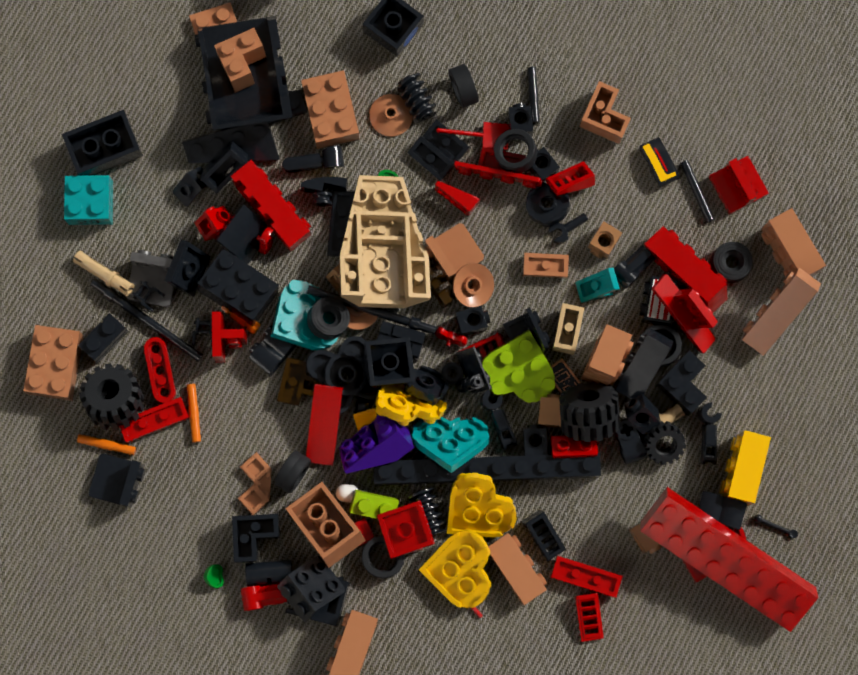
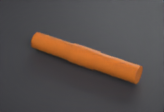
M187 384L192 443L201 442L196 384Z
M79 434L77 438V443L133 456L136 452V447L106 439Z

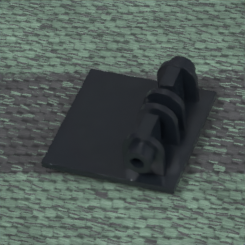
M475 346L456 352L465 378L456 383L457 391L460 393L471 391L473 394L491 389L490 377L482 366V357Z

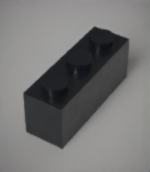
M651 328L647 334L642 333L636 343L639 346L637 352L634 353L632 351L625 362L629 366L626 371L622 370L621 375L616 379L618 385L615 390L630 399L636 398L642 393L644 394L674 341Z

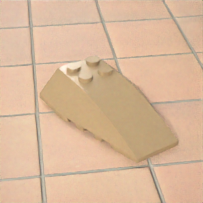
M359 175L339 256L341 297L359 307L407 308L431 299L429 256L423 245L422 234L419 232L416 223L417 219L412 211L411 200L403 177Z

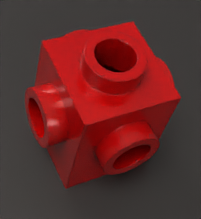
M224 206L219 208L210 207L203 212V215L194 224L204 240L208 241L217 237L231 216Z

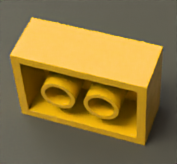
M746 430L733 437L730 446L733 454L731 459L727 460L725 472H728L725 481H722L719 491L722 496L745 502L747 507L755 504L771 437Z

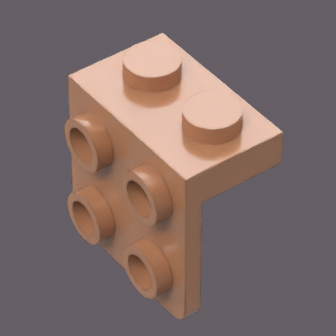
M462 223L455 225L436 238L431 236L425 240V250H427L429 259H434L437 264L435 268L437 270L441 269L443 272L441 277H445L448 282L454 279L456 272L462 266L469 263H480L484 259L483 253Z

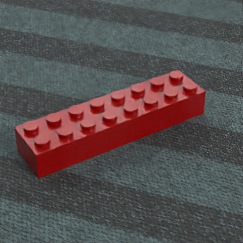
M666 487L640 521V531L790 632L818 599L817 588L668 487Z

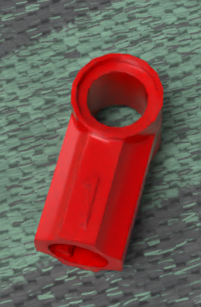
M279 584L262 587L257 585L240 589L244 611L262 609L264 606L282 604L288 601L281 595L277 587Z

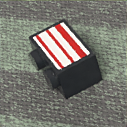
M651 276L649 282L645 281L643 294L646 295V301L641 303L639 316H643L642 323L670 325L672 320L671 314L652 291V287L660 277ZM672 280L674 284L677 286L678 281Z

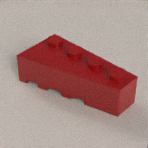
M252 159L231 175L235 188L265 223L274 229L273 232L290 252L311 236L310 224L304 217H298L295 213L297 210L289 200L287 202L284 200L280 189L275 184L272 185L267 174L262 168H258Z
M663 226L644 243V246L653 253V256L656 258L654 261L666 273L670 271V276L673 280L678 281L677 285L679 287L685 286L686 289H694L698 292L701 300L713 313L728 299L727 280L720 273H714L710 269V264L703 258L699 259L690 245L681 243L679 236L670 229L668 231Z

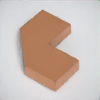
M257 452L240 466L254 483L238 498L251 515H255L270 501L272 469Z

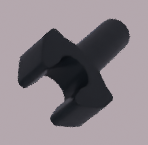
M583 213L566 224L557 223L550 226L548 234L553 233L555 230H560L562 235L557 237L554 243H565L568 241L569 231L588 221V218Z

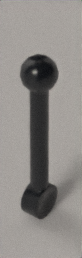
M759 514L754 516L756 523L761 522L788 534L792 539L798 536V532L794 529L788 530L763 519Z

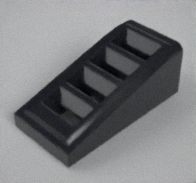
M538 510L522 520L523 525L547 562L566 550L544 511ZM540 519L542 520L541 523H539L535 527H532V524H534ZM544 527L547 528L546 531L537 536L536 532ZM549 535L552 536L551 539L542 544L541 540ZM556 542L557 546L547 552L546 548Z

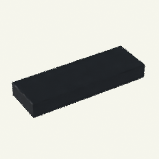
M333 190L327 256H340L355 192Z

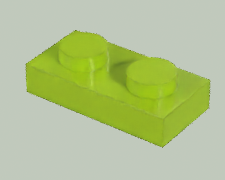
M354 490L349 512L378 519V514L398 508L399 500L393 497Z

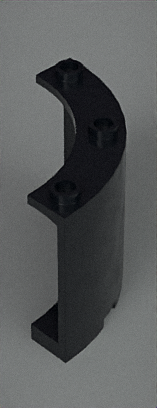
M276 16L198 28V34H194L196 47H201L206 81H202L203 92L208 94L209 111H205L207 124H212L213 130L292 118L283 57H278L277 50L281 49ZM255 28L266 57L248 65L255 84L235 93L214 45Z

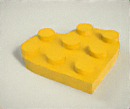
M404 383L382 385L375 401L377 406L375 412L378 415L395 420L402 426L409 425V422L414 421L417 417L423 419L428 424H434L437 419L444 415L447 403L439 400L436 405H431L425 400L407 395L404 392Z
M461 473L457 476L450 493L447 534H455L469 529L482 537H501L503 533L514 528L517 517L513 500L510 497L496 494L495 485L490 476L479 473Z
M469 529L459 531L449 537L424 563L419 571L451 603L460 608H474L485 601L491 588V581L483 569L488 562L490 549L483 537Z

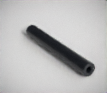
M689 161L681 162L680 165L706 223L715 220Z

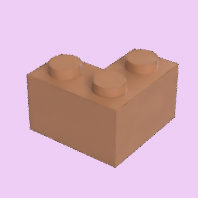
M255 28L214 45L235 93L255 84L248 65L266 57Z
M599 81L582 118L580 127L620 144L631 118L611 110L619 89Z

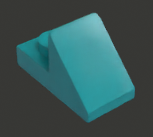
M607 268L575 282L581 303L611 296L613 291L620 289L614 268Z

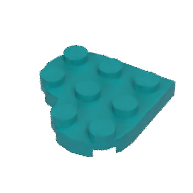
M292 280L284 287L279 296L270 337L315 351L330 348L337 341L338 337L332 340L320 339L310 331L307 324V315L310 308L322 298L307 294L309 285H314L307 281ZM323 314L325 323L332 324L334 322L331 314Z
M441 417L434 424H428L421 419L413 427L412 442L418 450L452 473L480 453L489 444V433L487 425L472 417V420H460V417L451 421Z

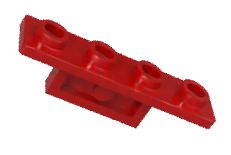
M482 147L478 165L459 161L454 162V167L456 170H459L458 173L471 176V173L480 174L479 177L487 180H492L493 177L500 178L501 182L507 184H514V181L523 183L522 186L527 188L541 187L542 180L539 177L503 170L495 158L494 149ZM503 151L504 158L510 163L521 162L526 158L525 155Z
M667 274L662 275L652 287V291L700 353H705L715 341L714 335L708 328H713L718 321L713 316L711 309L701 300L698 292L694 289L679 290Z

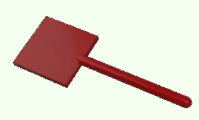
M483 122V133L437 128L436 132L483 137L482 147L494 149L498 137L509 130V124ZM508 143L505 145L503 150H508Z

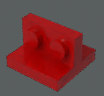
M749 156L740 160L735 158L729 161L724 168L709 175V179L729 215L769 194Z
M212 312V357L216 363H225V345H229L231 349L242 348V345H247V334L244 329H225V318L222 313Z
M416 501L377 515L391 559L407 553L418 552L425 547L435 544L421 501Z

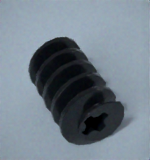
M420 73L408 75L397 83V90L402 93L401 98L406 100L405 106L410 108L409 114L415 115L413 117L415 123L423 122L437 113L432 111L436 107V103H428L433 97L431 95L425 97L424 95L428 92V88H420L425 83L424 80H416L421 76Z
M429 488L413 493L408 497V501H421L432 536L447 532V529L439 528L445 522L437 520L442 515V512L434 511L439 506V503H432V500L437 495L429 494L434 489Z

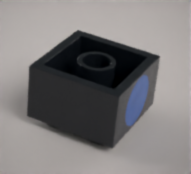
M381 0L363 22V32L398 57L423 26L424 15L403 0Z

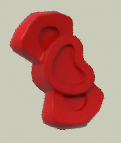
M267 227L261 236H257V240L260 241L259 252L262 254H267L272 247L273 237L271 235L274 231L272 227Z
M438 327L435 331L436 337L447 341L446 346L450 347L451 343L464 347L468 342L467 337L458 335L453 331H446L443 327Z

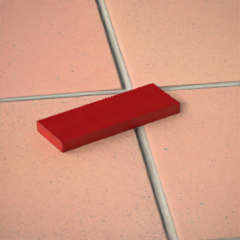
M314 385L306 456L311 459V463L331 466L334 464L343 392L341 387Z

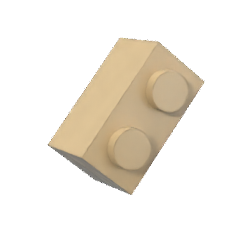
M562 303L552 351L574 355L584 313L583 307Z

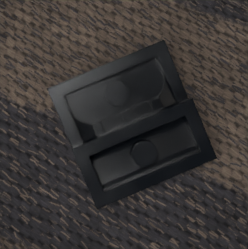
M436 119L407 153L441 181L454 168V162L460 161L471 147L456 134L436 132L437 128L449 129Z
M241 204L215 240L231 254L248 264L259 250L260 241L257 240V236H261L269 226L245 205Z

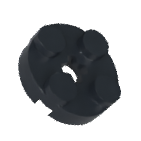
M543 182L541 187L536 186L528 192L526 201L527 213L534 222L541 224L543 227L555 225L561 222L570 211L568 193L556 195L546 182ZM547 200L549 202L552 200V206L549 208L543 207V201Z
M419 366V369H414L415 382L404 383V392L407 395L425 400L431 405H436L439 400H442L449 388L448 382L446 381L445 383L442 380L443 375L440 372L426 366Z

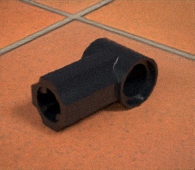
M642 245L626 261L623 260L614 268L617 281L624 289L628 288L639 277V274L656 259L653 253Z

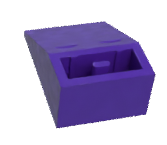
M378 415L373 422L363 426L350 439H346L339 447L344 472L347 474L395 462L411 451L414 446L408 425L402 426L395 420Z

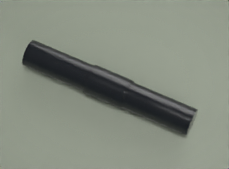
M528 67V93L532 123L538 124L540 119L536 67Z

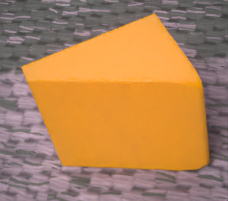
M375 408L353 415L358 432L363 426L369 425L376 419Z

